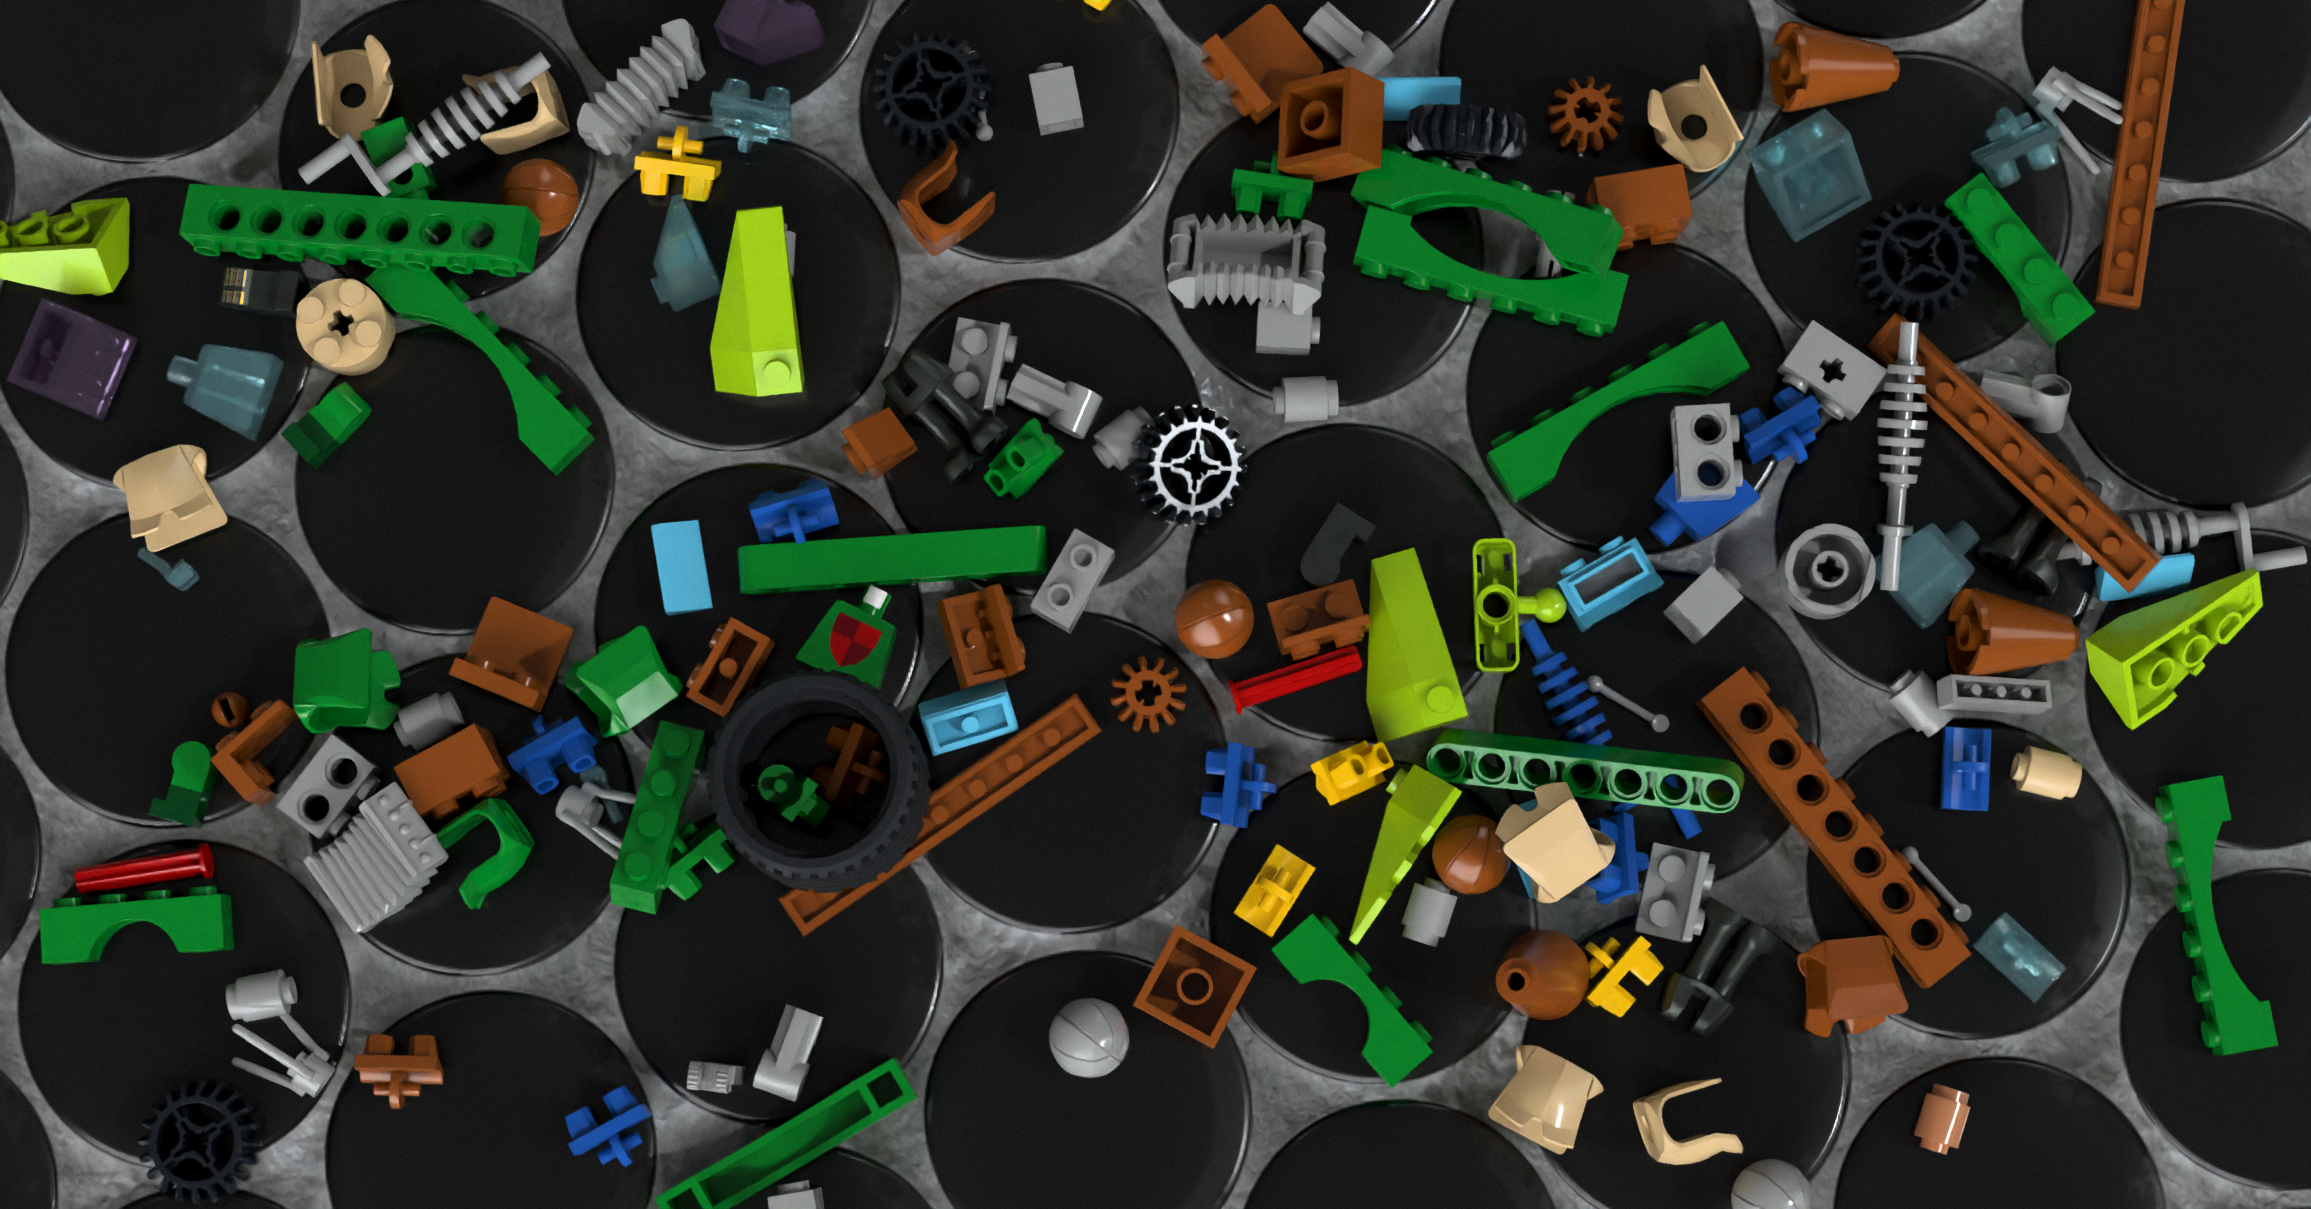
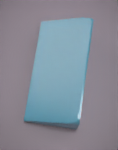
M1458 77L1376 78L1385 83L1383 121H1409L1410 110L1419 105L1441 103L1460 105L1461 78Z
M691 520L651 525L665 613L668 616L712 609L713 604L699 521Z
M2185 553L2161 556L2163 558L2161 562L2130 593L2101 566H2098L2094 570L2098 598L2104 602L2184 593L2190 586L2195 563L2194 555Z
M1004 679L928 700L918 705L933 756L1019 731Z

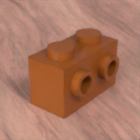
M731 617L727 625L720 624L709 643V648L712 651L704 665L698 663L691 673L686 684L690 690L686 696L723 718L726 714L730 715L734 710L732 706L735 702L741 700L746 695V692L751 689L776 644L770 638Z

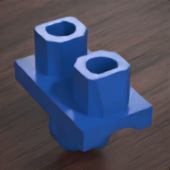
M1790 385L1777 393L1773 398V404L1780 413L1779 415L1767 421L1758 408H1752L1738 417L1739 429L1744 439L1745 453L1753 465L1770 454L1773 455L1777 462L1789 455L1798 464L1808 460L1804 446L1816 440L1812 430L1822 424L1817 411L1820 409V404L1813 395L1805 398L1794 386Z
M817 478L802 481L796 490L782 494L773 490L758 494L755 502L748 503L761 544H772L795 537L797 544L806 542V533L840 524L827 481L820 482Z
M539 714L531 719L535 732L522 739L525 746L507 756L511 767L536 792L543 795L557 787L559 780L554 768L566 761L569 768L575 773L584 772L596 765L593 746L598 744L594 732L591 729L588 730L578 716L567 722L560 717L548 724Z
M1944 727L1940 809L1988 811L1991 729Z
M1228 742V748L1209 749L1207 751L1206 773L1225 776L1223 793L1204 792L1201 802V815L1220 820V824L1236 828H1247L1249 809H1262L1263 793L1276 794L1277 784L1264 782L1266 765L1254 764L1256 748L1244 746L1242 743Z
M1622 812L1608 819L1596 818L1587 822L1589 827L1609 836L1616 846L1609 865L1585 881V885L1596 889L1597 902L1607 905L1620 896L1638 893V872L1648 869L1649 857L1645 853L1636 852L1633 815Z
M623 1085L603 1096L614 1118L599 1126L589 1106H585L565 1117L569 1133L573 1139L568 1145L574 1156L581 1155L609 1140L610 1146L597 1152L603 1165L616 1157L624 1167L634 1163L629 1150L642 1144L643 1140L638 1131L622 1138L620 1133L652 1116V1113L646 1103L639 1104L637 1098L628 1087Z

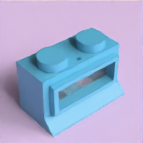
M1620 536L1598 549L1602 555L1599 559L1587 565L1584 559L1581 558L1560 571L1563 579L1557 582L1555 588L1565 596L1567 609L1581 632L1589 629L1593 624L1610 614L1622 610L1630 605L1631 602L1650 591L1652 593L1664 584V581L1656 573L1636 537L1626 543L1623 537Z

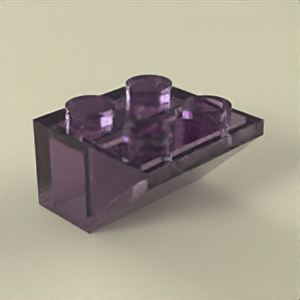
M727 0L713 26L723 48L762 67L821 48L826 40L819 19L814 16L816 11L798 0H792L790 4L782 0Z
M42 298L7 381L25 391L103 421L138 339L85 314Z

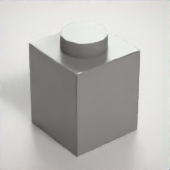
M1049 63L1038 67L1037 73L1029 74L1040 135L1084 127L1073 66L1063 67L1062 63Z
M1259 301L1256 353L1309 356L1310 343L1319 344L1320 317H1312V305L1304 311V315L1292 314L1284 302H1281L1275 310L1272 302H1268L1264 308L1261 301Z

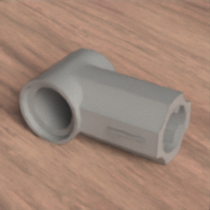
M1329 2L1320 7L1303 28V33L1337 62L1336 67L1338 70L1353 67L1377 78L1395 58L1392 51L1383 41L1369 31L1362 32Z
M1022 364L1019 371H1017L1006 397L1008 401L1048 419L1047 422L1055 428L1079 439H1084L1103 400L1101 396L1079 384L1067 381L1065 384L1025 364Z
M1985 369L1980 387L2010 416L2023 419L2026 426L2034 431L2047 434L2056 433L2064 425L2072 388L2068 380L2061 376L2046 373L2039 374L2033 379Z
M786 1004L771 1047L765 1050L758 1066L753 1087L796 1102L809 1071L810 1064L807 1062L816 1043L824 1017Z

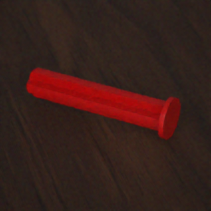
M1349 645L1236 683L1228 680L1227 686L1237 714L1240 715L1243 708L1359 671L1362 668V662L1357 648L1354 645Z
M201 843L199 849L78 868L75 870L74 879L77 891L86 894L203 875L205 879H210L213 877L214 864L209 845Z

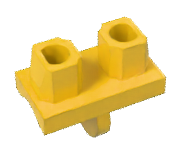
M678 125L674 137H658L657 149L671 150L672 154L642 150L641 155L635 156L634 169L641 170V192L644 194L666 195L668 193L669 174L685 176L683 198L703 202L709 198L713 180L721 174L722 161L686 156V153L701 155L703 151V141L688 140L687 126Z
M1364 741L1323 758L1310 766L1313 773L1316 774L1317 790L1327 798L1329 805L1332 806L1385 782L1386 779L1382 772L1393 767L1394 764L1383 742L1369 747L1367 742Z
M1277 844L1233 914L1272 938L1316 868Z
M1642 936L1636 937L1616 961L1611 957L1622 945L1613 937H1610L1601 949L1590 941L1584 947V950L1592 957L1589 962L1590 979H1593L1602 968L1607 970L1584 997L1593 1007L1600 1005L1606 1011L1620 1018L1636 1000L1618 984L1626 973L1630 971L1648 986L1663 970L1662 964L1648 950L1651 944Z

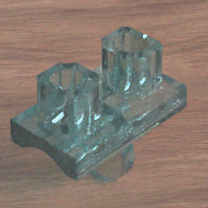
M728 78L720 93L713 91L710 101V107H712L711 126L723 128L725 136L739 138L738 151L749 153L752 141L768 144L769 138L790 141L792 134V106H790V91L788 89L772 86L767 88L764 101L749 98V84L743 80Z
M2005 107L1996 111L1998 125L1986 130V134L1991 142L2001 137L2004 138L1970 153L1974 164L1985 168L1993 185L2003 188L2017 182L2021 178L2014 161L2015 158L2021 155H2027L2031 168L2036 171L2057 164L2059 159L2054 141L2062 138L2058 125L2054 124L2049 127L2045 121L2020 130L2032 124L2029 113L2025 112L2015 117L2010 109Z
M2003 912L1973 945L1975 949L2033 1002H2037L2047 988L2067 969L2006 912Z

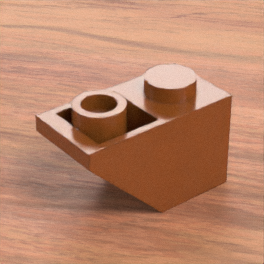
M890 407L841 431L847 441L841 447L846 457L859 475L868 471L873 480H876L918 450L916 444Z

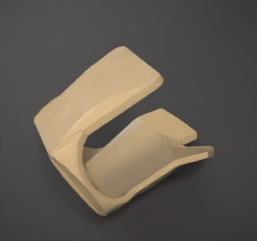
M368 35L364 42L366 50H343L324 57L317 41H312L317 120L319 125L325 126L329 133L338 139H341L340 136L348 131L356 141L363 140L360 132L384 123L394 84L388 70L390 58L382 44L373 35ZM350 84H359L366 92L364 103L356 108H349L341 101V92Z
M1705 64L1700 66V79L1680 82L1669 87L1661 94L1655 89L1650 91L1648 120L1649 124L1653 126L1656 142L1680 164L1683 163L1684 168L1698 173L1707 172L1719 167L1732 155L1735 143L1744 139ZM1696 115L1703 118L1706 122L1707 131L1702 138L1692 140L1685 137L1682 133L1681 123L1687 116Z
M513 66L501 70L504 74H506L507 72L510 74L519 66ZM545 70L520 88L521 91L518 92L521 97L531 93H537L538 111L532 121L490 132L480 137V140L496 154L503 155L524 150L569 131V122L560 91L548 70ZM492 73L481 77L467 74L462 76L463 81L467 85L472 86L479 95L482 92L476 84L477 81L485 78L491 86L497 83ZM506 98L503 100V103L510 102L511 100Z
M178 444L147 454L121 467L114 475L113 484L126 493L131 536L136 538L145 535L146 546L149 551H160L227 523L228 517L205 479L207 457L202 448Z
M1567 782L1550 783L1535 788L1536 808L1527 812L1517 804L1511 805L1501 818L1495 834L1504 842V853L1531 877L1534 897L1542 903L1557 902L1607 867L1615 853V842L1606 834L1588 826Z
M1517 1046V1073L1490 1107L1488 1116L1495 1122L1556 1154H1563L1566 1148L1573 1149L1587 1100L1604 1091L1603 1086L1591 1073L1540 1046Z
M1721 1078L1678 1083L1633 1102V1109L1643 1142L1649 1155L1657 1162L1673 1165L1692 1164L1705 1160L1721 1151L1742 1154L1743 1146L1737 1135L1723 1133L1699 1134L1676 1142L1668 1135L1663 1125L1662 1108L1665 1101L1669 1098L1722 1082Z

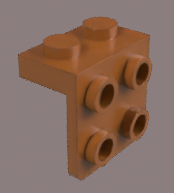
M1273 4L1265 5L1222 40L1216 33L1202 44V57L1204 59L1201 61V64L1216 83L1221 80L1232 93L1229 95V98L1235 108L1244 117L1249 114L1257 125L1280 108L1281 84L1319 75L1323 72V64Z

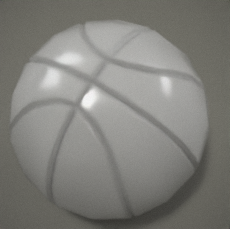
M1097 998L1077 999L1065 1005L1053 1019L1049 1030L1050 1048L1058 1064L1070 1074L1084 1078L1100 1077L1116 1069L1120 1062L1123 1061L1129 1047V1029L1120 1011L1114 1005Z
M1763 1159L1750 1164L1738 1175L1732 1188L1731 1204L1732 1209H1812L1813 1196L1809 1182L1793 1164L1778 1159Z

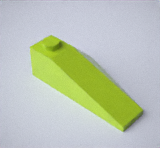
M94 199L71 203L72 212L48 217L46 210L31 213L30 219L12 226H7L5 221L0 220V279L72 295L93 294L99 296L114 292L129 267L130 204L128 199Z
M782 205L737 210L710 344L716 391L757 397L803 391L805 377Z
M1415 548L1372 559L1369 598L1371 625L1368 637L1366 704L1378 743H1387L1465 720L1468 717V712Z
M2250 568L2119 616L2085 639L2090 673L2128 728L2134 730L2165 709L2177 697L2173 691L2175 687L2189 673L2196 677L2203 670L2205 664L2202 660L2218 642L2220 644H2227L2263 606L2259 571Z
M1416 764L1413 765L1409 772L1400 768L1386 788V791L1393 796L1385 808L1349 934L1348 942L1354 946L1359 943L1392 895L1395 887L1413 865L1421 849L1429 842L1462 793L1453 785Z

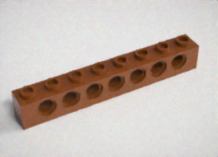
M1743 666L1696 702V704L1878 935H1884L1891 939L1894 946L1893 954L1920 988H1930L1972 955L1965 946L1969 943L1967 935L1953 920L1949 923L1944 920L1937 911L1941 904L1934 893L1924 884L1918 887L1908 874L1912 867L1907 859L1896 848L1890 851L1879 838L1884 832L1876 820L1869 813H1865L1863 816L1851 802L1855 799V795L1850 787L1840 777L1834 780L1823 767L1827 760L1819 748L1811 741L1807 744L1803 742L1795 731L1799 725L1793 715L1783 705L1777 709L1766 695L1771 690L1762 676L1755 670L1749 673ZM1744 706H1754L1761 712L1762 724L1759 729H1748L1742 724L1740 712ZM1773 741L1783 742L1790 749L1791 756L1786 765H1777L1770 759L1768 750ZM1801 777H1810L1817 783L1819 793L1814 801H1806L1799 796L1797 783ZM1831 812L1841 814L1846 820L1847 830L1842 837H1834L1826 829L1825 821ZM1860 848L1868 849L1875 857V866L1870 873L1859 871L1854 864V855ZM1888 884L1898 886L1903 892V903L1896 910L1887 907L1882 898L1883 890ZM1917 920L1927 922L1932 930L1931 940L1924 946L1917 944L1911 936L1912 925Z

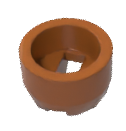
M224 692L214 700L212 716L223 727L238 728L248 720L250 705L241 694ZM225 699L228 700L235 719L230 721L222 704Z

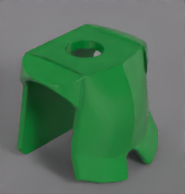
M638 626L626 635L600 645L597 655L585 663L577 661L569 669L562 681L598 717L599 729L603 738L615 735L620 736L629 732L632 727L669 701L677 698L683 688V682L678 677L667 672L645 626Z
M362 628L322 641L308 638L297 645L293 706L299 719L310 732L324 733L337 726L368 727L385 730L397 717V711L400 710V707L386 701L384 692L400 686V674L389 650L371 652L372 632L369 629Z
M484 799L473 808L448 822L436 833V838L444 849L452 846L487 818L495 825L499 833L501 844L498 853L471 871L459 888L464 902L470 909L476 907L480 910L486 895L502 886L518 872L534 846V840L511 806L502 799Z

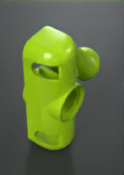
M1507 538L1480 539L1472 549L1475 662L1477 668L1483 673H1508L1517 667L1520 659L1518 614H1534L1543 622H1557L1565 614L1567 602L1565 596L1559 590L1551 587L1542 588L1536 592L1535 596H1517L1516 548L1514 543ZM1512 554V570L1504 572V555ZM1477 555H1481V573L1477 572ZM1492 595L1501 597L1507 605L1506 614L1500 618L1490 617L1484 611L1483 600ZM1515 643V660L1507 661L1506 644ZM1479 644H1484V662H1480Z

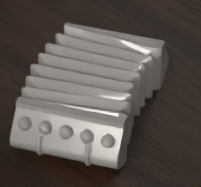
M681 18L662 24V37L652 35L651 48L640 46V57H629V69H617V81H606V93L594 92L597 104L585 102L582 105L577 119V127L580 136L584 138L587 146L595 151H602L604 155L619 153L624 157L632 148V135L642 136L640 126L650 128L649 117H659V106L670 107L668 96L678 98V87L688 90L687 79L699 81L706 74L701 61L699 39L694 34L693 27L685 19Z
M1224 212L1217 224H1215L1209 214H1207L1202 224L1199 223L1194 213L1179 217L1174 220L1173 234L1170 238L1171 259L1167 267L1169 273L1168 289L1183 303V308H1195L1203 295L1209 306L1216 295L1222 304L1231 295L1235 305L1244 295L1250 305L1259 297L1264 308L1271 299L1275 310L1284 300L1292 314L1304 315V311L1321 297L1322 282L1324 281L1323 258L1326 251L1324 244L1325 229L1308 220H1301L1295 230H1293L1289 217L1279 227L1274 216L1264 226L1258 214L1248 224L1241 213L1230 222Z
M396 782L391 783L365 800L359 806L361 813L353 816L354 821L348 824L350 829L344 831L342 836L336 838L333 843L309 855L303 861L355 934L371 930L385 918L404 909L406 904L414 900V897L422 894L421 888L430 883L429 877L438 873L436 867L446 862L449 857L437 840L436 833H432L412 805L413 801L406 797Z

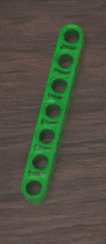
M1018 526L806 541L800 544L788 542L748 545L737 548L741 594L867 587L868 584L884 586L1039 575L1049 572L1047 530L1045 526Z
M1447 729L1441 732L1435 739L1426 758L1429 772L1446 782L1534 792L1535 788L1545 784L1567 782L1574 797L1711 813H1726L1732 810L1738 804L1745 782L1744 773L1736 763L1726 759L1460 729ZM1443 748L1454 750L1460 757V761H1447L1442 757L1440 750ZM1490 753L1499 755L1505 762V766H1491L1487 763L1485 755ZM1537 758L1544 760L1549 765L1550 771H1536L1530 765L1529 760ZM1577 764L1589 765L1593 768L1596 775L1588 778L1583 777L1576 772L1574 766ZM1623 769L1634 770L1641 777V781L1636 783L1627 782L1621 777L1619 771ZM1669 774L1680 775L1685 779L1687 786L1683 788L1672 787L1667 783L1665 776ZM1718 779L1725 780L1732 786L1733 791L1729 793L1717 792L1713 789L1710 782Z

